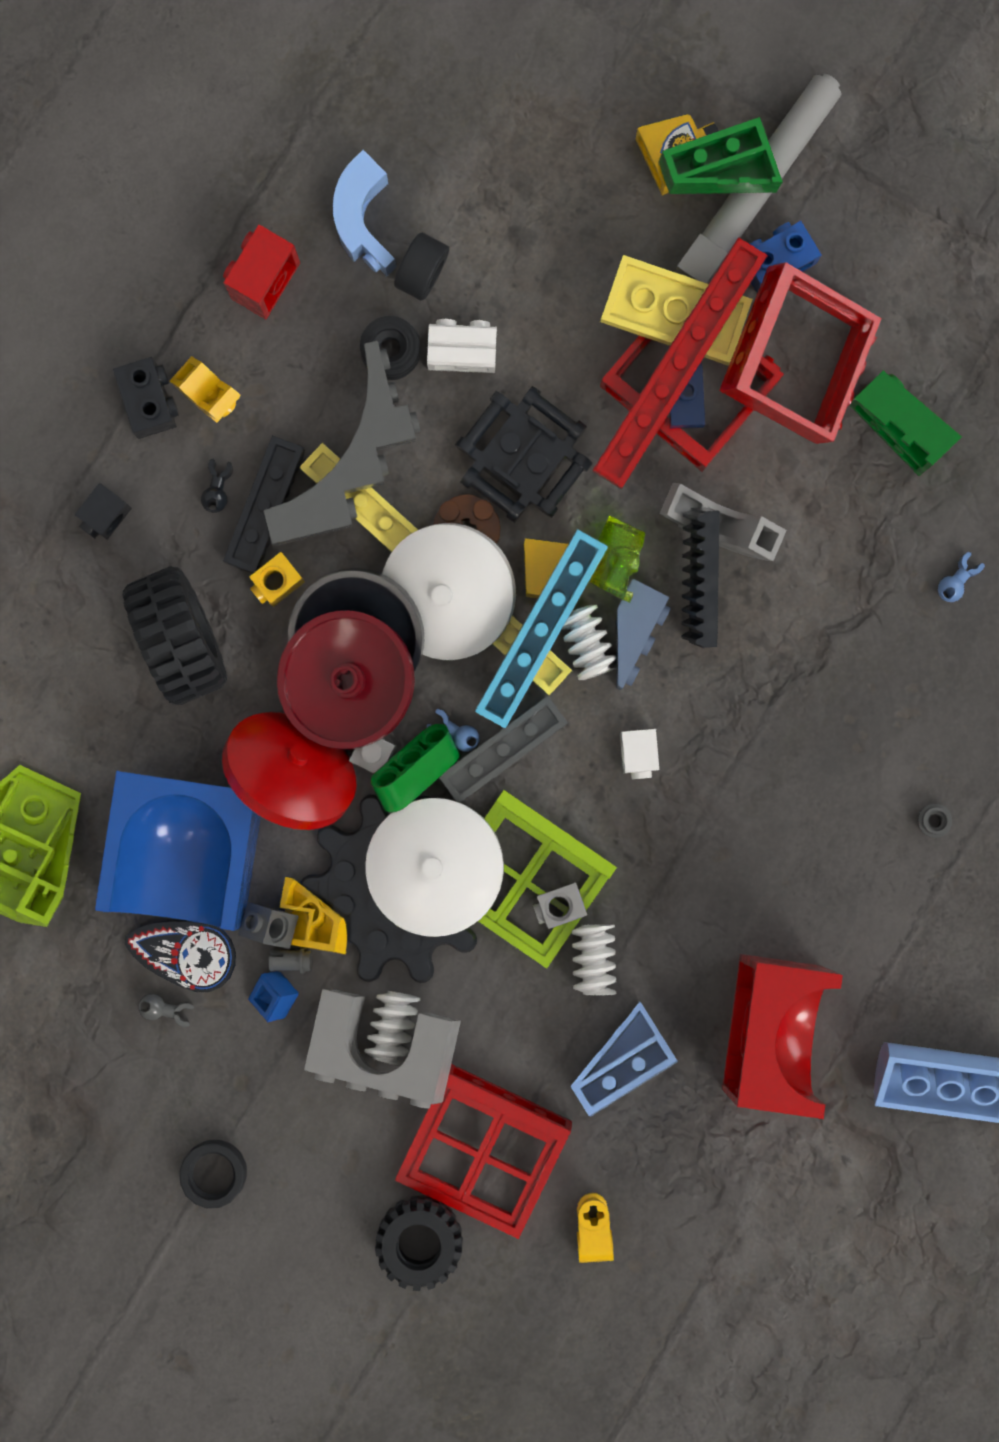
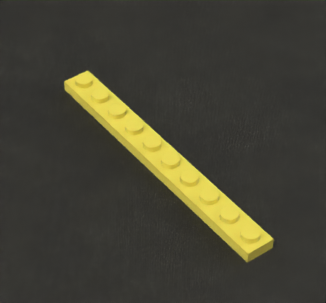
M321 443L299 468L317 484L333 470L340 458L326 445ZM372 487L345 494L346 499L353 497L357 518L354 519L391 553L403 539L418 530ZM512 616L504 632L492 645L506 656L523 625ZM550 650L535 675L533 682L550 696L572 670Z

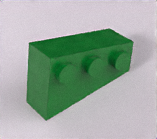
M760 117L663 150L658 161L669 194L776 193L783 183Z

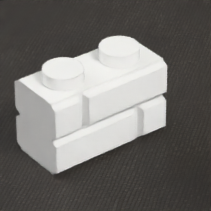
M438 319L436 324H429L428 370L495 373L497 327H490V322L483 320L471 321L470 326L456 325L457 322L452 319Z

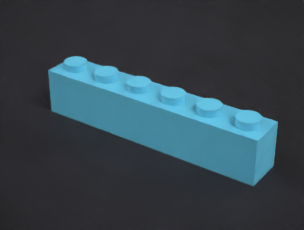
M579 529L575 531L477 705L476 713L503 728L507 727L608 548L606 544Z

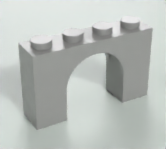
M322 989L304 1068L305 1071L315 1073L314 1079L323 1082L334 1083L335 1079L346 1081V1087L353 1090L366 1091L367 1087L379 1090L378 1096L398 1100L399 1096L411 1099V1105L429 1109L431 1104L443 1102L461 1020L433 1013H419L408 1057L396 1070L390 1073L381 1072L367 1064L358 1049L357 1032L365 996L338 989Z

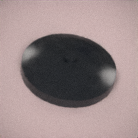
M341 569L319 578L297 600L289 620L288 642L303 625L320 615L335 611L361 612L383 621L400 636L410 653L414 672L416 671L424 650V626L415 602L407 591L393 579L369 569Z

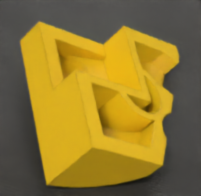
M285 877L279 908L299 916L291 945L346 954L347 929L344 918L298 881Z

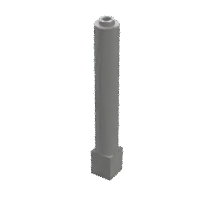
M823 74V76L815 75L768 140L781 178L787 173L841 97L839 82L828 74ZM730 193L706 229L697 237L680 261L675 273L709 284L737 238L742 236L772 193Z

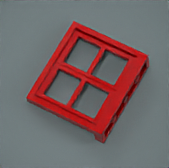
M451 1064L443 1102L431 1104L396 1175L395 1181L519 1239L571 1133L572 1121ZM452 1098L493 1117L479 1149L437 1130ZM505 1123L546 1142L531 1174L490 1155ZM433 1138L474 1157L460 1188L419 1170ZM485 1163L526 1181L512 1213L471 1194Z

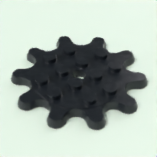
M367 795L361 800L359 805L362 823L356 831L346 833L334 825L319 829L317 841L330 855V867L323 874L307 875L300 884L344 918L347 929V943L355 945L360 954L357 974L362 980L367 982L375 981L380 977L383 967L387 962L399 960L407 966L409 974L415 982L425 983L433 977L434 965L432 954L438 946L449 945L461 953H467L475 948L477 936L469 927L447 936H422L400 928L381 912L368 888L366 856L374 833L390 814L383 809L377 795ZM423 795L417 797L414 801L421 799H429L431 797Z

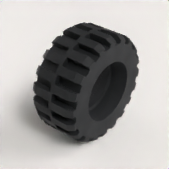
M169 566L128 583L122 593L124 607L128 614L127 617L144 661H146L149 671L165 699L170 704L182 705L223 688L227 682V672L218 648L219 646L202 605L188 578L185 577L184 572L178 567Z

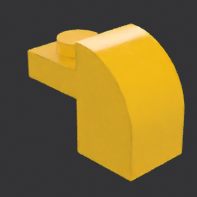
M192 356L169 381L216 423L234 410L236 401L241 396L230 385L221 381L201 361Z

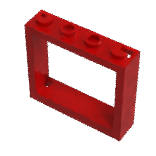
M786 262L769 266L719 391L815 444L834 442L838 430L842 429V419L846 409L853 401L854 388L859 376L865 370V360L870 347L877 339L875 334L882 318ZM788 290L851 326L814 423L750 388Z
M640 335L601 379L600 387L628 411H630L640 394L622 380L621 376L652 341ZM768 355L762 356L755 373L764 381V384L757 392L766 397L784 375L780 371L781 368L773 362L774 359ZM745 405L708 450L681 428H670L668 417H666L656 434L703 472L755 410Z

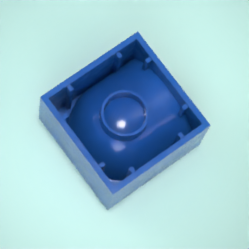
M116 771L95 910L181 919L232 931L240 929L248 903L261 816L248 808L237 797L232 788Z

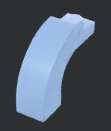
M362 150L344 169L336 185L333 197L335 226L340 242L353 262L364 253L363 260L374 272L381 270L388 276L396 268L395 258L370 234L364 224V215L368 204L388 184L387 173Z

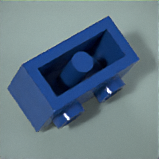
M802 221L792 226L790 222H787L772 232L773 237L765 242L758 239L750 243V245L767 254L765 261L751 281L757 293L769 266L786 262L804 272L818 263L822 254Z

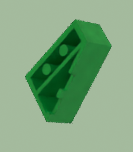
M884 370L849 405L918 476H921L962 438L960 434L907 391L895 375H888Z

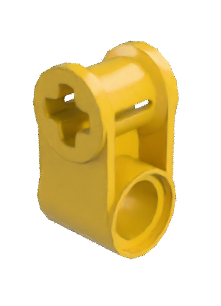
M598 1193L585 1194L580 1198L577 1205L579 1263L614 1261L612 1230L610 1229L606 1200ZM594 1205L598 1212L595 1218H590L588 1212L590 1206Z

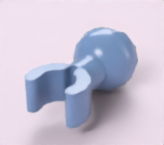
M967 552L960 558L958 562L959 569L953 576H947L940 580L938 595L942 600L955 602L962 598L964 583L969 577L976 576L985 567L981 563L975 569L966 571L968 567L967 560L971 556L970 552ZM943 592L948 594V598L943 595Z
M436 709V714L442 716L443 722L448 727L458 750L469 752L477 747L479 734L474 727L469 725L459 727L450 721L448 715L443 710ZM475 738L476 744L469 746V740Z

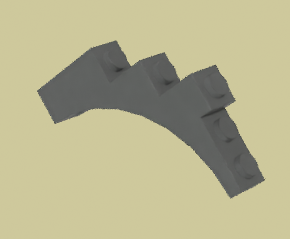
M378 341L364 344L368 373L367 398L360 425L345 454L333 470L313 488L289 502L263 510L273 546L353 527L351 519L357 518L353 497L346 499L345 494L384 485L383 476L389 475L385 456H378L377 451L415 442V433L420 432L416 412H409L408 404L394 408L393 403L399 402L395 383H388L385 370L391 369L386 348L380 350Z

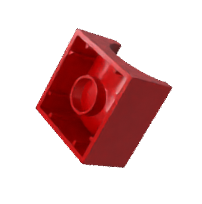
M740 954L722 1090L737 1107L824 1119L825 1104L814 1096L811 1085L812 1044L818 1007L824 989H841L842 974L821 965Z

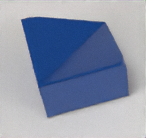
M274 971L261 974L248 1000L267 1022L284 1019L287 1016L299 993L281 972Z

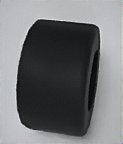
M423 232L418 233L398 268L394 280L395 288L420 301L426 299L444 267L449 254V246Z

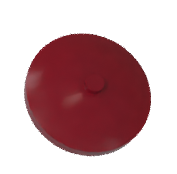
M356 611L329 612L303 625L286 645L280 659L277 674L279 699L286 716L293 726L308 739L323 746L338 749L365 747L378 742L391 733L404 718L410 706L415 683L413 662L400 636L383 621Z

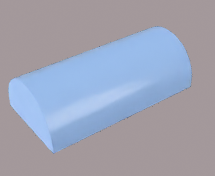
M884 1042L879 1052L875 1073V1106L999 1123V1058Z

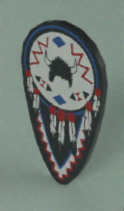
M199 922L153 923L137 928L125 938L126 948L145 968L177 986L194 992H212L221 988L231 978L236 966V951L232 939L223 929L217 926Z

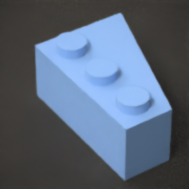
M641 1002L636 1005L626 1020L618 1027L608 1042L571 1085L572 1090L590 1117L678 1062Z

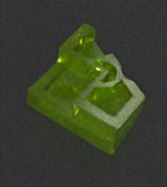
M609 515L598 538L608 548L589 582L630 603L633 598V592L627 590L630 575L638 572L639 554L643 547L645 532Z

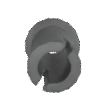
M301 947L300 951L270 950V955H272L269 956L270 971H299L300 974L312 971L313 953L312 951H306L305 947Z

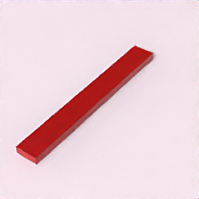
M737 238L595 465L594 473L618 488H623L765 261L767 254L741 238Z

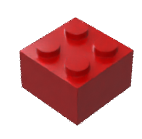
M258 225L254 232L249 231L241 244L243 251L237 261L232 260L228 264L223 274L225 279L223 283L233 301L267 320L299 267L300 260L292 243Z

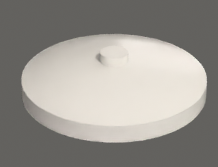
M441 523L417 530L408 535L395 547L383 569L382 574L401 585L411 596L420 612L424 626L425 641L423 655L441 660H458L478 654L501 636L512 617L516 600V585L509 561L493 540L469 526Z
M421 799L411 802L400 811L391 813L377 828L367 851L366 879L369 891L376 905L395 925L422 936H447L472 926L491 908L499 894L503 881V853L495 832L488 822L476 811L462 803L449 799Z

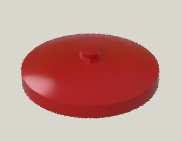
M264 712L245 718L235 726L224 745L222 753L223 770L234 793L253 812L280 826L299 830H312L329 826L343 816L356 793V774L344 749L323 746L308 739L293 726L285 713Z

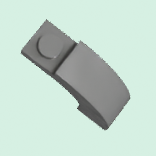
M672 483L659 514L679 524L678 527L683 529L684 526L691 523L690 519L683 517V513L691 510V508L706 507L719 510L720 547L752 558L774 561L787 530L762 516L731 510L710 501L680 483Z

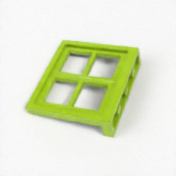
M503 790L484 819L493 831L496 832L506 818L542 844L521 875L504 864V872L517 881L496 912L489 909L478 922L545 968H548L581 918L554 927L543 944L506 920V917L526 888H529L538 895L546 893L531 882L544 861L553 850L589 875L579 890L586 911L617 867ZM555 898L550 901L552 905L564 912L562 916L568 913L569 906H565Z

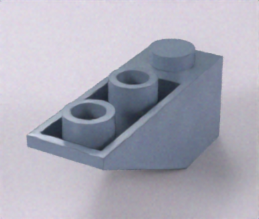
M632 579L615 612L616 688L619 690L623 689L625 683L632 686L640 670L639 667L635 666L640 654L647 656L656 639L650 635L655 624L657 623L662 626L671 609L666 606L669 599L668 596L635 579Z

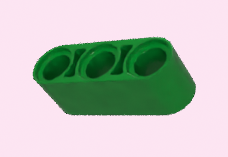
M434 724L427 727L373 774L370 780L371 785L385 811L397 812L407 807L457 762L460 756L448 727L444 724Z

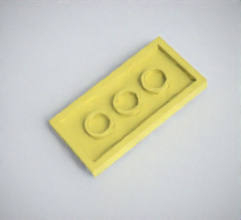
M623 255L600 322L671 346L709 284ZM745 296L741 297L704 358L729 366L753 299Z

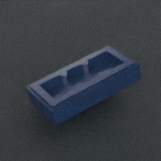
M702 361L669 413L670 428H702L705 426Z

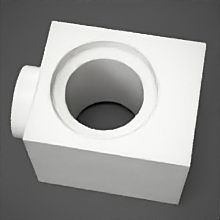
M656 729L621 732L623 774L631 773L632 779L652 778L651 771L659 770Z

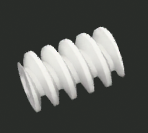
M597 604L573 610L562 630H571L563 637L564 642H575L568 650L569 655H580L573 662V666L575 668H585L577 675L578 680H587L616 669L609 668V665L616 659V656L604 654L612 646L611 643H600L599 641L607 634L606 630H595V626L602 621V618L590 616L598 608Z
M613 924L581 925V927L572 930L573 935L582 937L581 941L572 944V948L582 951L581 955L573 957V962L582 965L581 969L573 971V975L583 979V982L573 985V989L583 992L584 995L616 994L615 990L607 988L608 985L616 982V977L606 974V972L616 968L615 963L606 960V958L615 955V949L606 946V944L615 941V936L605 932L615 927Z
M388 991L385 994L376 996L385 1005L373 1010L382 1019L370 1023L379 1032L378 1034L368 1035L367 1039L375 1043L376 1046L374 1048H367L364 1052L373 1057L374 1060L401 1066L404 1062L399 1060L398 1057L407 1056L409 1051L400 1044L408 1043L412 1040V1037L405 1033L404 1030L413 1029L415 1026L406 1017L417 1015L418 1010L409 1005V1003L418 1002L421 998L400 992Z

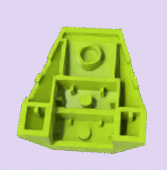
M22 765L15 768L0 782V914L16 922L47 927L64 897L81 793Z

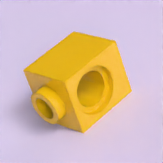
M282 552L249 576L254 583L250 590L262 604L268 600L273 607L305 583ZM273 573H279L283 576V584L277 590H269L266 586L267 578Z

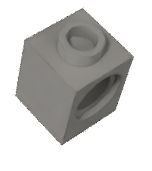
M576 883L537 896L539 903L533 905L539 924L546 923L548 929L587 916ZM555 897H563L569 903V911L562 917L554 916L549 910V903Z

